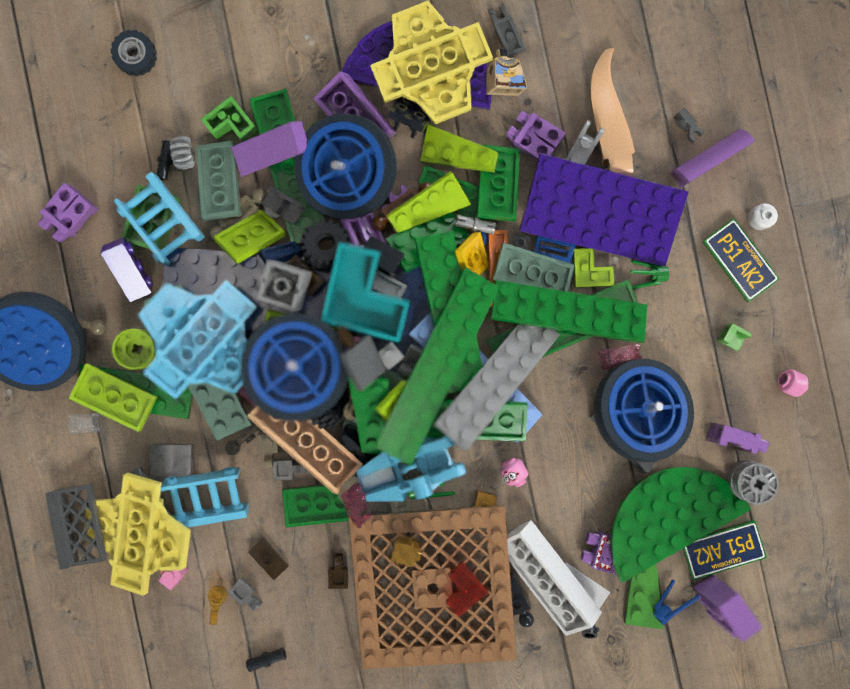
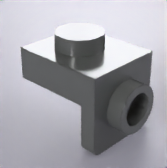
M411 344L398 371L409 378L423 349Z

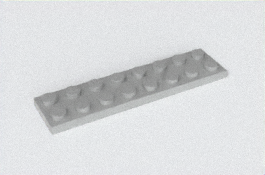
M518 324L434 425L462 450L467 451L560 335L554 329Z

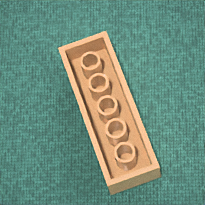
M257 406L246 416L334 494H338L340 486L363 465L326 430L318 428V424L312 425V420L299 422L279 420L264 413Z

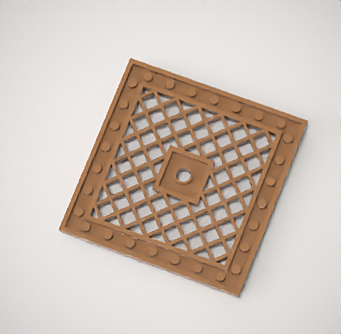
M504 505L349 516L362 669L517 660ZM473 528L468 534L462 530ZM442 530H453V531H452L449 535H447V534H446L444 531H442ZM425 531H434L430 536L424 533ZM457 531L465 537L460 544L452 539ZM476 531H479L484 536L479 543L471 538ZM415 532L411 536L412 538L419 534L426 540L421 547L419 546V549L422 550L421 554L427 561L422 566L415 561L414 566L416 568H412L411 575L406 570L407 565L402 567L397 562L390 561L391 557L385 551L389 546L394 548V540L397 536L405 538L408 536L404 533ZM437 533L445 538L440 546L432 540ZM385 534L395 535L390 539ZM379 537L387 542L383 549L374 543ZM487 539L488 551L482 547V545ZM467 541L475 546L470 553L462 548ZM448 542L455 547L451 554L443 549ZM428 543L436 548L431 556L423 550ZM372 548L378 552L377 556L374 559ZM478 549L486 555L480 562L473 557ZM458 551L466 556L461 563L453 558ZM439 552L447 558L442 564L434 559ZM381 556L389 562L384 568L376 562ZM488 559L490 564V571L485 566H483ZM469 560L476 565L472 572L464 567ZM449 561H451L455 566H457V568L452 572V574L451 566H446ZM430 562L436 566L426 568ZM391 565L399 570L394 577L387 572ZM374 567L380 572L376 576V578L374 575ZM479 569L487 574L482 581L474 576ZM460 570L467 575L463 582L455 577ZM401 574H404L409 579L405 586L397 580ZM382 575L390 580L386 587L378 582ZM490 578H491V589L488 588V587L485 585V583H486ZM470 579L478 584L473 591L465 586ZM452 581L458 585L457 589L454 592ZM412 583L414 594L407 589ZM430 583H435L438 586V590L431 592L427 586ZM393 584L400 589L396 596L388 590ZM376 587L381 590V593L377 597ZM481 588L488 593L483 600L476 595ZM462 589L469 594L464 601L456 596ZM403 593L411 598L406 605L399 600ZM384 594L392 599L387 606L380 601ZM491 597L493 602V609L487 604ZM472 598L479 603L475 610L467 605ZM454 600L460 604L455 611L450 608L454 607ZM413 602L415 603V609H420L417 613L409 608ZM394 603L402 608L398 614H395L390 609ZM377 605H378L381 609H383V611L379 614V616H378ZM482 607L490 612L485 619L478 614ZM431 608L439 609L436 612H434ZM463 608L470 613L466 620L458 615ZM444 609L451 615L447 621L439 616ZM424 611L432 616L427 623L419 617ZM405 612L413 617L408 624L400 618ZM386 613L393 618L389 625L381 619ZM493 616L494 627L488 623ZM474 617L481 622L476 629L469 624ZM454 618L461 623L457 630L449 625ZM435 619L442 625L438 631L430 626ZM415 621L423 626L419 632L411 627ZM396 622L404 627L400 633H397L392 628ZM379 624L384 628L381 634L379 633ZM484 626L491 631L486 638L479 633ZM465 627L472 632L467 639L460 634ZM426 629L433 634L429 641L421 636ZM445 629L452 633L448 640L441 635ZM406 631L414 636L410 642L402 637ZM387 632L395 637L391 643L383 638ZM475 636L480 639L477 641H472ZM456 637L460 640L459 642H452ZM417 639H418L422 644H414V643H415V642L417 641ZM436 639H438V640H440L442 643H433V642H434ZM397 641H400L403 645L395 644L397 643Z

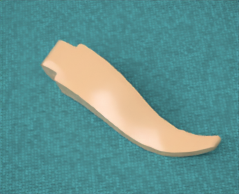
M609 48L602 53L593 70L591 81L592 116L596 135L600 128L605 129L598 141L602 165L607 166L608 171L633 177L632 154L635 153V149L613 86L610 66L614 48Z

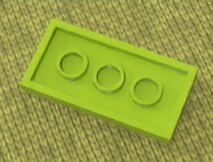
M89 363L85 364L69 399L137 432L142 431L158 396Z

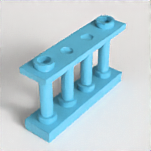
M150 172L145 176L149 181L145 189L127 203L119 199H115L114 202L118 206L116 208L118 213L123 218L126 216L154 252L152 254L153 258L159 264L162 263L168 266L171 263L166 256L188 239H195L199 242L205 236L159 177ZM153 192H158L161 196L160 202L136 219L130 210ZM164 208H170L173 212L172 217L151 234H148L142 225ZM177 223H182L186 228L183 230L184 233L160 250L154 241Z
M226 467L220 471L178 478L176 476L166 478L161 484V491L169 490L175 511L172 517L186 527L247 518L250 510L249 503L240 502L235 479H238L241 468ZM227 480L232 504L223 506L220 503L216 482ZM208 484L213 508H202L196 485ZM178 488H189L194 511L185 513L182 510Z

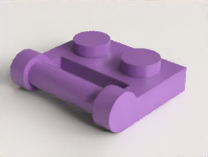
M373 212L359 218L341 219L339 221L341 227H345L347 233H349L350 243L360 246L351 226L352 224L356 225L364 245L370 236L385 243L382 232L375 231L371 226V221L374 218Z

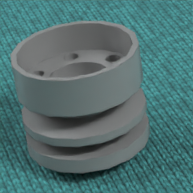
M742 460L733 464L728 470L726 481L729 483V487L734 495L755 505L766 504L771 501L779 488L778 477L769 466L750 460Z

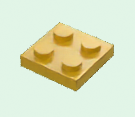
M473 232L455 252L462 272L464 268H467L481 275L488 267V259L481 232Z

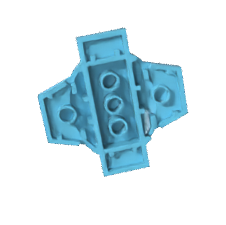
M226 280L213 295L200 296L193 295L166 283L138 314L156 342L157 358L143 373L175 399L189 384L203 382L235 394L243 385L240 367L242 353L247 343L244 321L257 306Z

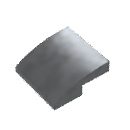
M151 444L150 479L163 483L166 478L171 476L178 478L193 475V444Z

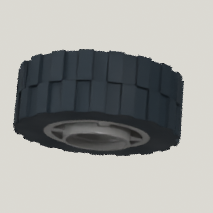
M126 30L114 38L115 40L111 44L112 49H110L111 57L123 72L130 76L145 75L155 66L157 52L151 40L144 33L137 30ZM138 50L135 56H130L132 51Z

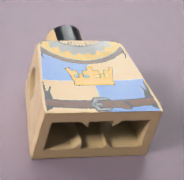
M507 49L496 50V58L487 65L486 95H520L527 89L520 61L517 58H508Z

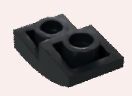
M345 424L344 431L341 433L342 443L346 444L348 451L355 450L356 457L360 459L363 465H366L370 462L371 453L362 452L358 431L350 424Z

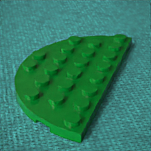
M675 467L660 470L646 476L635 484L625 499L621 501L612 522L610 544L613 558L611 559L619 582L623 583L750 511V506L746 501L739 499L733 494L726 480L706 470L691 467Z

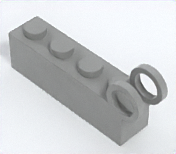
M587 120L565 160L585 165L605 129L600 128L594 139L585 134L591 123Z

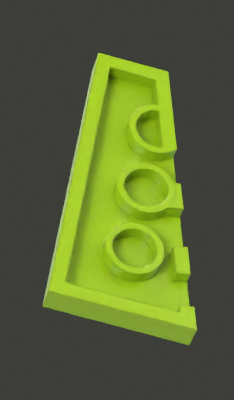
M428 124L420 161L425 164L495 172L498 153Z
M450 171L386 216L397 233L469 206L471 203L454 174Z

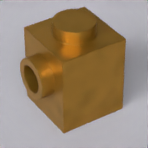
M477 490L472 507L495 506L497 496L493 493Z
M397 536L390 561L414 567L415 561H420L422 550L419 549L420 543L412 537L402 538Z

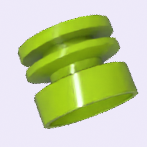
M131 328L122 331L116 336L112 345V353L117 363L126 369H145L156 359V342L148 330ZM138 346L143 347V349H141V353L136 352Z

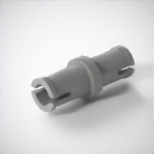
M457 215V222L455 224V227L492 235L496 226L495 222Z

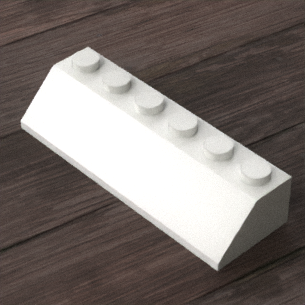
M532 520L519 525L507 535L510 564L565 636L592 628L602 614L601 610Z

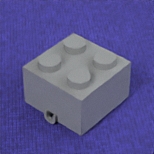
M267 260L264 275H261L259 279L261 285L257 299L291 311L302 310L312 272L280 261Z

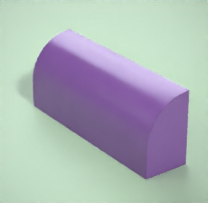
M301 121L289 122L231 147L240 175L243 177L303 153L307 146V139Z
M738 129L670 173L679 187L682 188L746 148L755 140L747 131Z

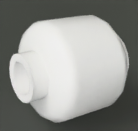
M760 204L751 209L748 214V222L756 230L770 228L777 221V210L770 204Z

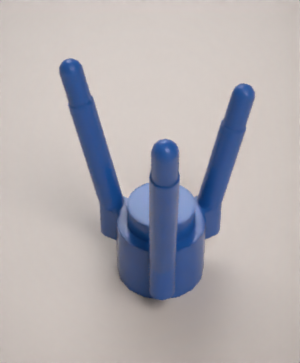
M671 580L658 603L653 606L656 609L653 615L662 625H665L673 616L690 606L700 596L696 595L674 611L666 604L662 606L675 583V580Z

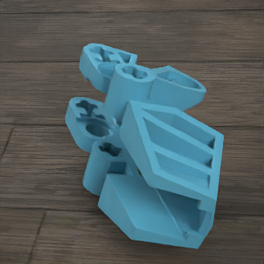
M446 435L440 438L425 437L412 465L407 463L398 465L399 462L403 461L382 452L356 471V476L359 479V485L366 501H404L409 495L408 492L412 490L417 500L432 495V490L444 481L466 474L464 463L454 462L448 451V448L456 445V443ZM415 468L419 472H424V475L406 481L402 477L407 471Z

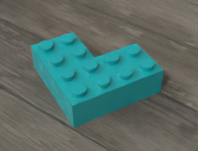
M340 242L321 321L337 327L346 325L349 330L400 342L410 300L372 291L381 251Z

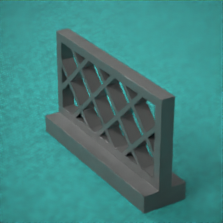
M87 484L45 493L60 570L72 566L106 561V551L93 485ZM83 489L87 491L86 501L79 496ZM65 493L73 497L70 503L67 502ZM76 500L83 505L80 511L73 507ZM86 508L91 512L90 520L83 515ZM70 512L77 516L74 522L70 520ZM79 520L86 524L83 531L77 527ZM90 528L93 529L95 533V537L93 539L87 535V532ZM73 531L80 535L77 542L74 540ZM83 539L90 543L87 550L80 545ZM93 547L98 550V558L90 553ZM77 549H78L82 554H84V556L82 557V559L79 560V561H78V556H77Z

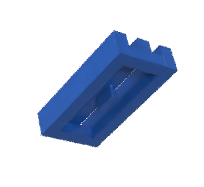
M538 236L533 252L571 264V258L576 245ZM541 241H544L564 247H569L570 249L568 251L564 249L543 245L540 243ZM539 248H540V249H545V250H549V251H553V252L565 254V255H568V256H567V257H563V256L554 255V254H550V253H546V252H542V251H538V250H539Z

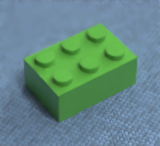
M137 184L134 196L146 187ZM153 192L130 211L138 219L159 203L161 196L158 192ZM173 195L177 202L180 204L181 200L175 195ZM164 208L142 225V227L148 234H151L172 217V210ZM126 218L120 238L125 237L127 242L151 250ZM172 228L154 241L160 250L167 246Z

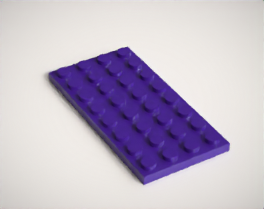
M540 153L519 231L666 266L689 191Z

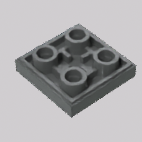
M370 335L364 336L340 355L357 391L364 390L386 371Z

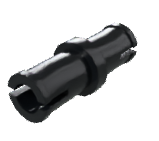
M162 140L160 156L157 157V162L159 163L156 175L162 181H168L170 165L173 164L170 141Z
M281 647L268 653L266 651L260 656L246 660L247 670L252 672L262 667L268 668L271 667V664L286 660V651Z

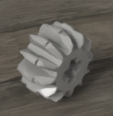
M188 136L172 138L170 150L174 166L182 170L192 168L195 164V157L191 140Z

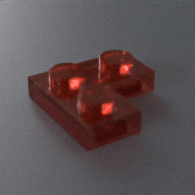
M463 561L448 573V577L459 589L446 599V604L460 617L488 593V589Z

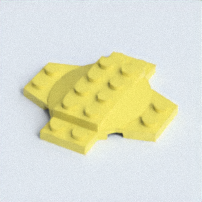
M429 1L393 14L394 47L390 51L388 58L370 65L384 102L387 103L399 97L414 101L434 124L471 111L470 79L474 68L493 60L479 22L462 29L456 26H448Z
M126 473L123 474L121 494L117 495L116 498L95 500L105 551L111 558L108 560L112 565L110 585L144 596L148 593L151 574L159 569L160 571H170L186 568L191 530L167 513L163 506L164 499L160 498L162 482ZM86 508L85 517L90 520L91 512ZM90 528L87 532V535L90 536L92 539L95 537L94 530Z

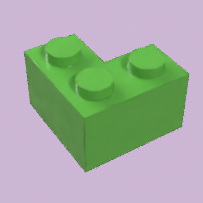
M232 96L201 118V121L217 140L232 129L242 142L253 138L259 133Z

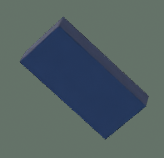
M295 241L259 250V256L265 264H267V260L280 262L291 260L294 255L303 257L302 249Z

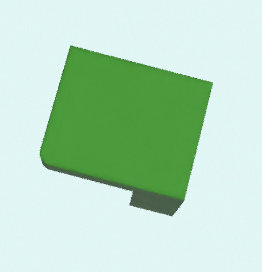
M731 323L725 325L717 341L735 351H739L745 338H751L752 334Z

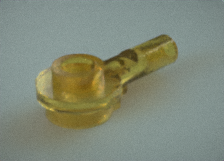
M214 586L208 592V600L212 606L210 625H217L219 607L227 599V592L221 586Z

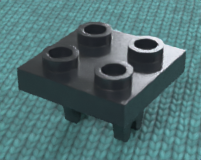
M399 97L387 114V117L395 120L393 128L396 131L401 123L413 128L410 136L413 139L417 132L422 133L431 121L418 104L403 97Z

